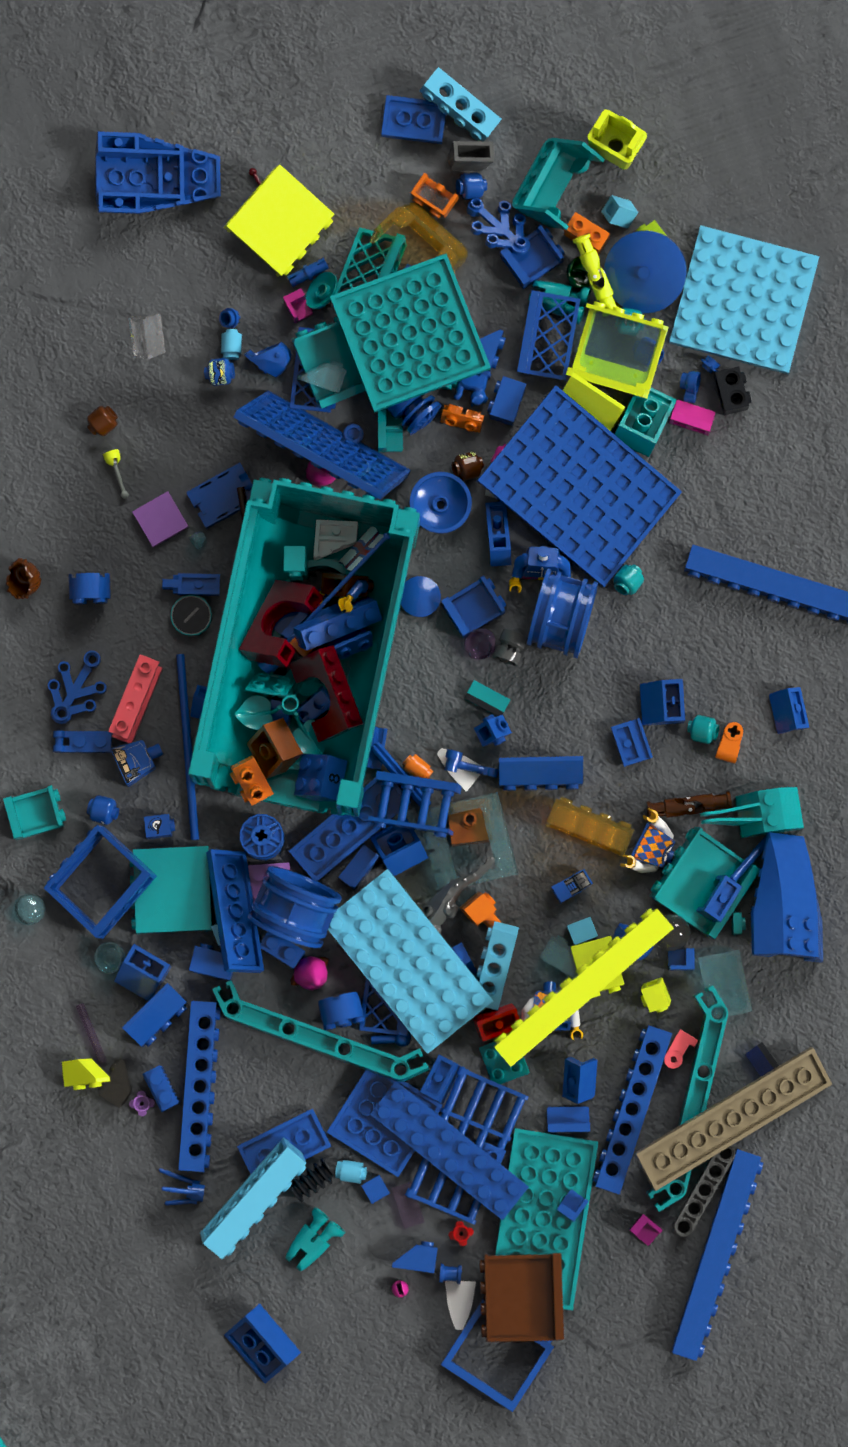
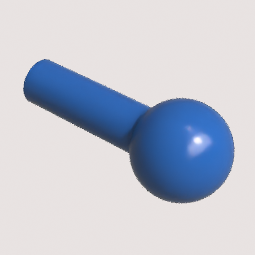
M399 1033L397 1035L371 1036L372 1044L396 1043L400 1047H406L411 1042L410 1034L409 1036L399 1035Z

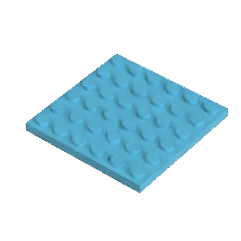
M700 225L669 343L789 374L820 256Z

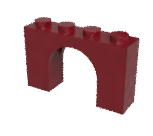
M275 580L239 650L250 661L287 668L296 649L286 639L272 636V630L278 620L288 613L303 612L312 614L320 605L323 596L312 585Z
M334 645L318 649L289 664L296 684L318 678L328 690L330 696L328 713L323 718L311 723L318 743L335 738L363 724Z

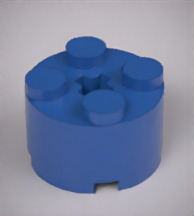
M78 573L76 578L72 574L68 575L69 600H72V603L87 604V600H93L95 604H107V599H111L109 573H105V577L100 575V573Z
M357 992L345 993L337 997H329L318 1001L322 1025L325 1031L335 1029L336 1026L345 1028L352 1026V1023L356 1024L365 1021Z

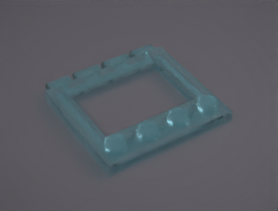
M498 792L453 802L449 806L448 815L481 807L491 850L495 858L496 868L489 869L480 879L470 885L518 874ZM441 805L428 808L425 825L437 827ZM426 832L423 834L427 850L435 848V852L429 853L432 869H440V872L434 873L437 888H441L450 883L452 879H457L460 876H456L447 838L435 837L433 832Z

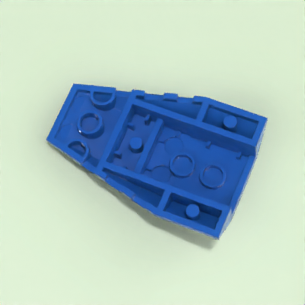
M97 132L95 198L98 212L141 214L221 196L220 156L196 149H188L179 144L167 143L158 138H149L140 133Z
M768 832L762 855L764 860L763 867L759 870L758 875L760 877L759 887L756 888L754 896L756 897L755 906H752L751 911L752 955L764 957L775 955L804 957V961L822 963L823 923L804 837Z

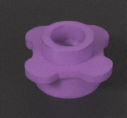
M139 1091L137 1097L129 1102V1106L136 1109L140 1116H145L147 1110L155 1104L154 1100L149 1099L144 1091Z

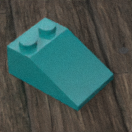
M650 388L648 398L633 395L614 435L631 449L650 457L677 400L654 388Z

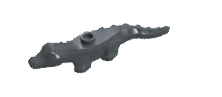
M493 856L487 859L477 870L471 871L467 875L462 874L457 879H452L450 883L443 886L442 890L435 893L434 897L423 906L421 911L440 934L442 931L441 925L444 921L455 917L458 910L455 902L462 890L480 879L490 869L495 861Z

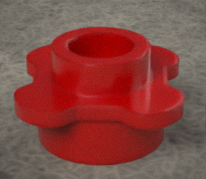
M457 1221L454 1230L449 1232V1238L459 1242L460 1246L467 1245L468 1238L474 1234V1230L466 1227L462 1221Z

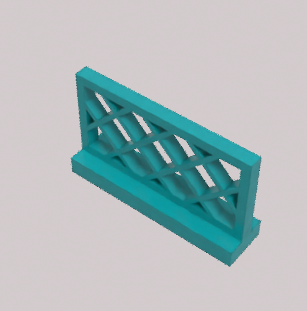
M359 227L338 281L335 294L340 293L342 289L348 286L353 288L352 284L363 280L364 284L367 283L365 278L376 274L377 278H381L397 272L407 247L405 235L397 233L396 236ZM362 235L371 237L373 241L362 245L360 240ZM383 241L392 242L390 247L384 250L379 246V243ZM376 245L379 252L369 257L366 249ZM363 251L366 258L356 263L354 256ZM382 256L384 263L375 268L372 261ZM369 263L372 270L362 274L359 267ZM356 269L359 276L349 280L347 277L348 272Z

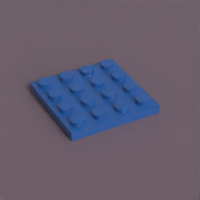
M365 1070L327 1133L399 1177L415 1150L370 1115L395 1083V1080ZM398 1082L437 1114L443 1107L442 1104L420 1093L418 1089L407 1082Z

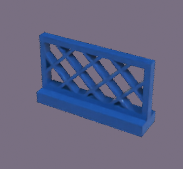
M535 290L531 291L517 372L566 380L581 299ZM543 297L552 298L557 306L546 312L542 306ZM556 299L564 300V301H562L561 303L558 304V302L556 301ZM567 301L576 302L575 310L567 316L561 305ZM559 307L565 318L555 324L548 314ZM542 309L545 314L540 317ZM573 315V321L571 322L569 317ZM547 316L553 326L542 332L538 326L539 320ZM567 319L571 325V331L563 336L557 326ZM555 328L561 338L551 345L545 334ZM537 330H539L541 333V335H539L538 337H536ZM570 335L568 343L565 338ZM543 336L549 347L539 353L535 347V341ZM564 340L568 346L567 352L559 356L553 346ZM551 348L557 359L547 365L541 355ZM534 350L538 354L535 357H533ZM564 356H566L565 364H564V362H563L562 359H561V358H563ZM537 357H540L546 366L540 371L530 370L532 361ZM560 360L564 366L563 376L554 374L549 367ZM548 369L550 373H544L543 371Z
M366 978L362 1004L365 1021L360 1022L359 1030L397 1035L398 1033L403 1036L411 1035L409 1030ZM376 993L382 1002L372 1008L368 1003V999L372 994ZM385 1004L391 1013L381 1020L375 1011ZM373 1013L379 1023L373 1028L365 1027L366 1018ZM394 1016L398 1021L397 1030H389L384 1022Z

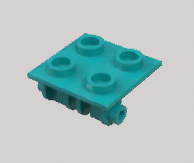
M258 673L254 675L245 690L255 692V694H267V696L273 695V697L284 698L294 694L292 688L296 682L286 676L272 677L267 673Z
M495 1041L479 1047L491 1081L503 1084L530 1073L524 1056L514 1065L510 1066L495 1049L494 1045L497 1044Z

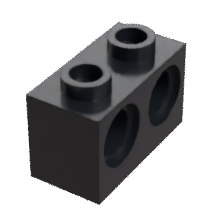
M738 366L715 372L714 380L724 416L748 410L749 403H752L750 392L746 391L744 384L747 383L744 371L741 372ZM730 376L734 377L736 384L729 385L725 379ZM738 396L742 402L735 405L731 402V397Z

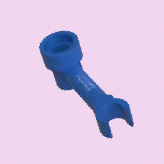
M447 749L445 756L447 760L444 770L457 773V769L497 778L498 769L461 761L462 752Z

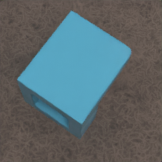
M611 195L601 211L610 224L629 228L638 214L637 209L630 200Z
M591 917L566 927L574 945L598 937Z

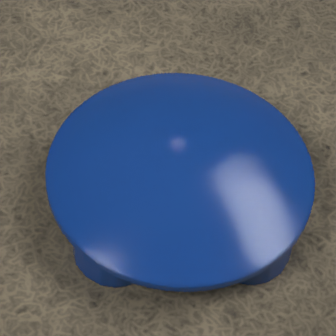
M416 576L407 580L401 601L403 610L415 617H426L433 614L441 600L439 587L433 580L424 576Z

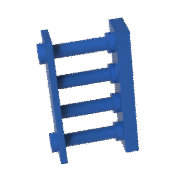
M376 772L375 779L381 782L383 788L377 817L368 816V821L374 823V827L385 829L386 825L433 832V836L446 838V835L453 836V831L446 828L451 797L454 794H461V785L388 772ZM394 784L401 785L403 791L397 820L385 819L391 787L393 788ZM414 787L421 788V792H423L417 824L405 822L410 794ZM434 791H441L443 798L437 827L425 825L431 794Z

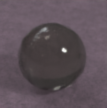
M677 914L663 915L674 929L658 941L657 944L667 951L680 950L689 941L690 927L687 921Z

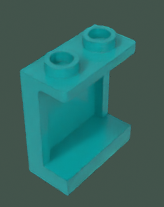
M52 785L13 798L11 796L3 798L13 837L16 841L64 827L63 821H66L64 810L59 809L58 801H61L58 789H54Z

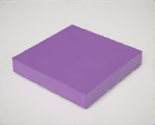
M168 491L132 511L153 548L189 528Z

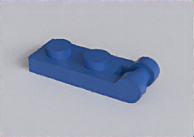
M53 731V738H55L53 752L112 753L110 750L112 748V733L108 731ZM63 738H69V746L63 745Z

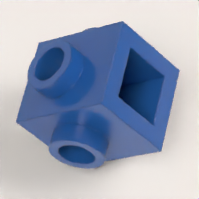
M493 714L482 719L483 723L474 728L483 747L492 743L497 746L505 742V737L512 733L503 714L494 717Z

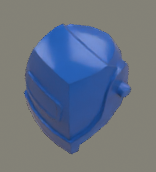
M280 342L256 353L249 350L244 356L264 373L278 377L286 370L292 354L290 349L283 342Z

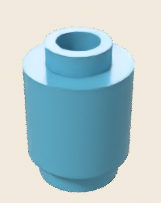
M226 329V333L221 334V354H223V358L228 360H239V355L242 352V334L238 333L236 329Z
M348 1160L337 1162L335 1178H339L340 1181L361 1184V1181L366 1179L367 1167H364V1163Z

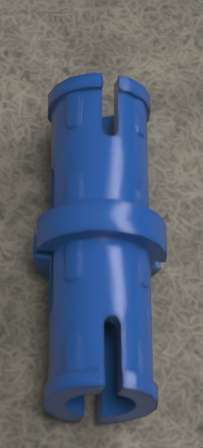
M322 257V259L308 266L304 265L302 269L287 277L294 288L308 279L310 281L313 280L314 276L328 270L329 267L324 257Z

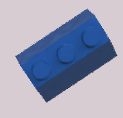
M167 983L122 1028L141 1047L145 1045L149 1047L157 1039L155 1035L160 1030L164 1032L171 1026L170 1020L175 1015L180 1017L187 1010L185 1006L188 1003Z
M261 1304L256 1306L224 1334L265 1384L301 1353Z

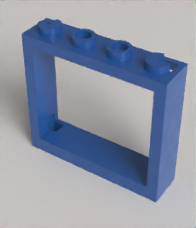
M97 825L91 831H88L87 838L83 842L75 846L73 849L74 853L62 861L60 864L61 868L56 874L54 873L49 877L50 880L44 889L96 938L103 939L157 875L108 829ZM105 837L142 873L100 922L96 924L59 888L99 841Z
M482 1299L441 1365L513 1412L554 1346L551 1345L552 1341H535L545 1349L514 1398L510 1400L451 1361L480 1317L481 1303H484Z

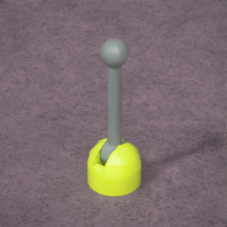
M119 450L108 451L103 454L104 460L108 465L114 467L121 489V497L127 499L129 493L125 491L117 466L121 459Z

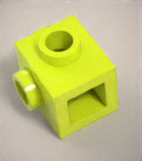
M661 977L642 984L641 992L643 995H641V1000L644 1007H648L649 1012L656 1011V1013L667 1010L671 1003V997L663 978Z

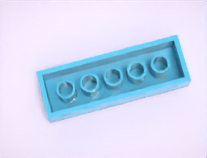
M283 1137L202 1229L200 1235L203 1244L221 1259L231 1255L236 1248L235 1244L239 1240L245 1239L249 1234V1228L261 1221L264 1216L263 1212L268 1207L272 1208L278 1200L277 1196L282 1191L286 1192L292 1184L291 1180L296 1175L300 1176L306 1168V1160L303 1153Z

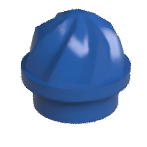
M226 308L219 315V321L223 327L231 329L240 323L239 312L233 308Z

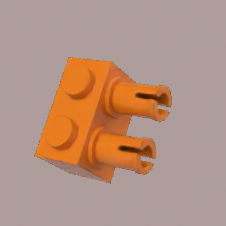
M253 755L230 766L233 772L229 774L235 785L240 783L243 789L240 791V794L245 803L249 801L251 806L274 794Z
M478 891L459 907L467 918L477 926L480 923H484L488 928H493L494 921L501 923L494 914L497 910L494 907L496 902L486 892L483 894Z

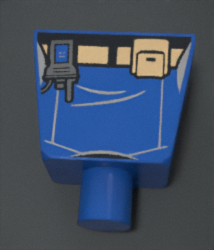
M143 740L110 749L128 787L154 771L156 767L153 759L164 755L159 743L147 748Z

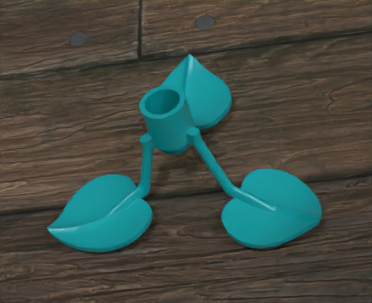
M290 669L286 677H289L290 680H295ZM318 678L298 684L295 683L292 688L295 691L294 694L284 697L282 704L271 710V703L267 698L255 695L248 698L235 712L237 719L244 726L253 730H259L264 724L273 722L271 714L282 710L286 715H294L299 728L295 729L292 735L302 753L323 755L325 751L326 741L318 743L311 724L314 720H308L302 725L297 712L299 702L296 697L298 693L304 697L313 695L320 685V679Z

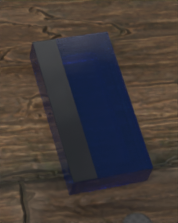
M763 1042L745 1054L760 1077L779 1066Z

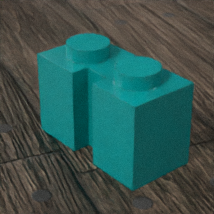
M284 546V573L292 582H302L303 579H308L309 554L305 546Z

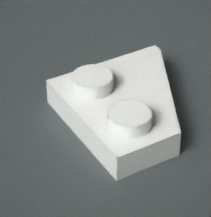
M316 520L314 560H319L353 546L357 542L358 522Z

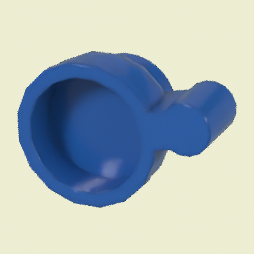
M690 371L689 373H682L680 389H685L684 402L695 404L700 386L701 372Z

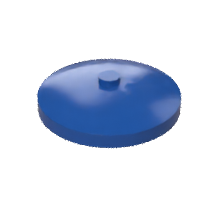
M636 231L624 236L611 248L604 265L605 274L614 293L612 295L613 299L624 308L640 310L642 313L657 312L672 304L682 292L686 281V262L680 248L669 237L655 231Z

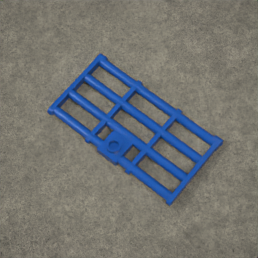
M459 1066L456 1073L458 1076L445 1107L441 1108V1117L448 1121L449 1116L461 1120L458 1130L464 1135L469 1124L480 1128L481 1130L475 1144L501 1164L506 1150H504L506 1144L511 1140L512 1130L525 1100H528L529 1096L470 1072L463 1066ZM469 1075L479 1081L464 1116L453 1113L452 1109L466 1076ZM486 1083L497 1087L498 1090L485 1121L481 1125L471 1119ZM509 1092L518 1097L504 1130L500 1133L491 1129V1126L505 1093ZM488 1133L500 1137L497 1146L485 1142ZM423 1157L411 1187L407 1188L405 1196L475 1225V1218L481 1203L474 1198L467 1216L455 1212L464 1192V1189L458 1184L448 1208L436 1203L447 1178L443 1172H439L428 1200L416 1195L430 1164Z

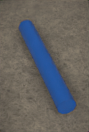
M766 836L729 878L735 882L740 879L763 852Z

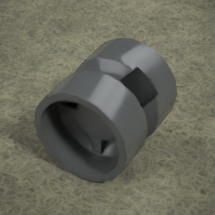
M503 629L499 638L501 644L496 646L493 657L504 663L518 666L522 655L520 650H524L528 638L515 631Z

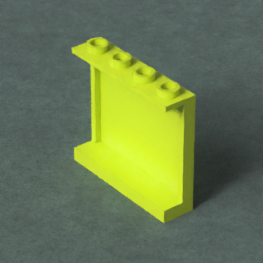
M279 164L223 228L238 237L268 264L279 277L283 274L286 276L293 269L291 264L296 259L300 260L306 254L305 248L309 243L313 245L319 239L318 233L322 228L326 230L332 224L333 220L331 218L334 216V213Z

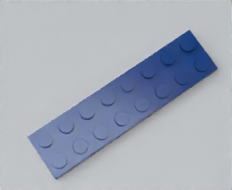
M395 1081L370 1113L371 1116L501 1220L507 1216L529 1188L528 1185L397 1081Z

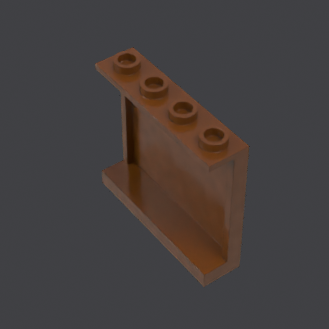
M561 1253L484 1255L483 1260L479 1261L480 1273H484V1281H480V1294H484V1303H481V1316H485V1325H481L482 1338H485L486 1342L564 1340Z

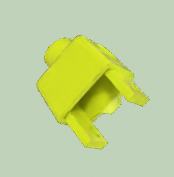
M604 109L588 134V146L606 160L626 170L642 148L647 138V133L627 118ZM611 141H619L623 144V148L616 152L609 148V143Z

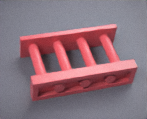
M141 654L139 655L108 731L113 734L112 738L127 744L133 743L163 670L162 667L158 666L159 661Z

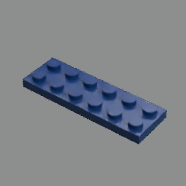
M373 779L363 788L364 795L359 817L346 814L343 816L332 814L289 850V853L312 879L316 881L322 879L381 829L374 827V823L368 821V816L377 817L383 788L381 782ZM394 784L393 788L391 787L385 819L392 820L399 813L402 790L396 784Z
M210 849L206 854L224 972L261 973L264 971L258 927L248 918L249 912L253 911V895L246 852Z

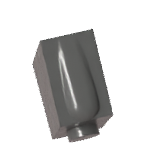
M453 141L447 155L450 169L456 171H483L494 162L493 142Z

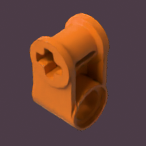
M731 722L725 727L716 752V759L733 764L736 763L743 736V728L739 723ZM735 727L739 735L731 737V733L728 730Z

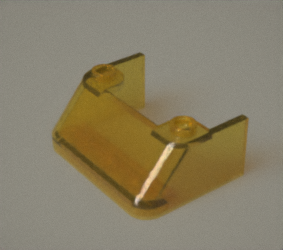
M414 202L397 207L374 229L370 240L374 244L393 224L398 227L409 225L439 252L438 256L447 253L454 272L466 261L468 256L466 247L419 204Z

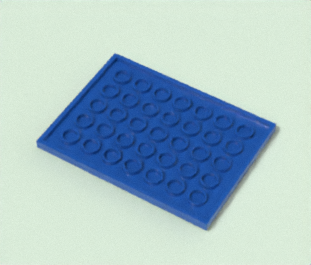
M269 390L239 408L233 417L238 420L240 425L255 429L259 436L273 439L277 446L289 448L295 456L307 458L313 466L320 469L323 467L330 471L329 474L334 478H342L348 481L347 484L354 489L360 488L364 490L366 495L375 497V500H381L405 480L411 471L364 443L351 441L355 439L349 435L347 436L351 440H345L343 437L344 433L305 410L290 408V402Z

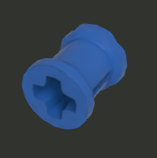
M441 1264L439 1282L453 1281L460 1284L462 1265L451 1267Z

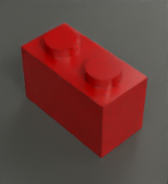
M512 1003L500 1007L498 1011L491 1010L473 1017L478 1036L483 1042L498 1037L503 1032L505 1034L511 1032L513 1029L510 1026L520 1019L517 1009Z

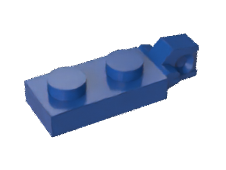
M178 573V575H173V579H162L163 590H173V594L219 596L220 574Z

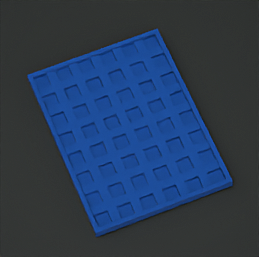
M556 385L477 480L485 489L554 547L559 549L560 552L602 587L606 586L682 492Z

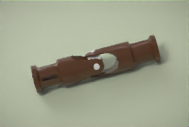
M730 791L719 795L710 793L685 798L664 799L663 802L651 803L650 801L646 803L648 818L651 815V811L648 808L657 811L659 817L666 816V818L732 808ZM695 801L701 803L697 808H695L693 803Z

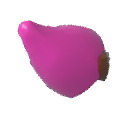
M313 956L301 959L290 979L291 985H300L303 989L311 991L320 989L327 982L328 971L326 966L329 959Z

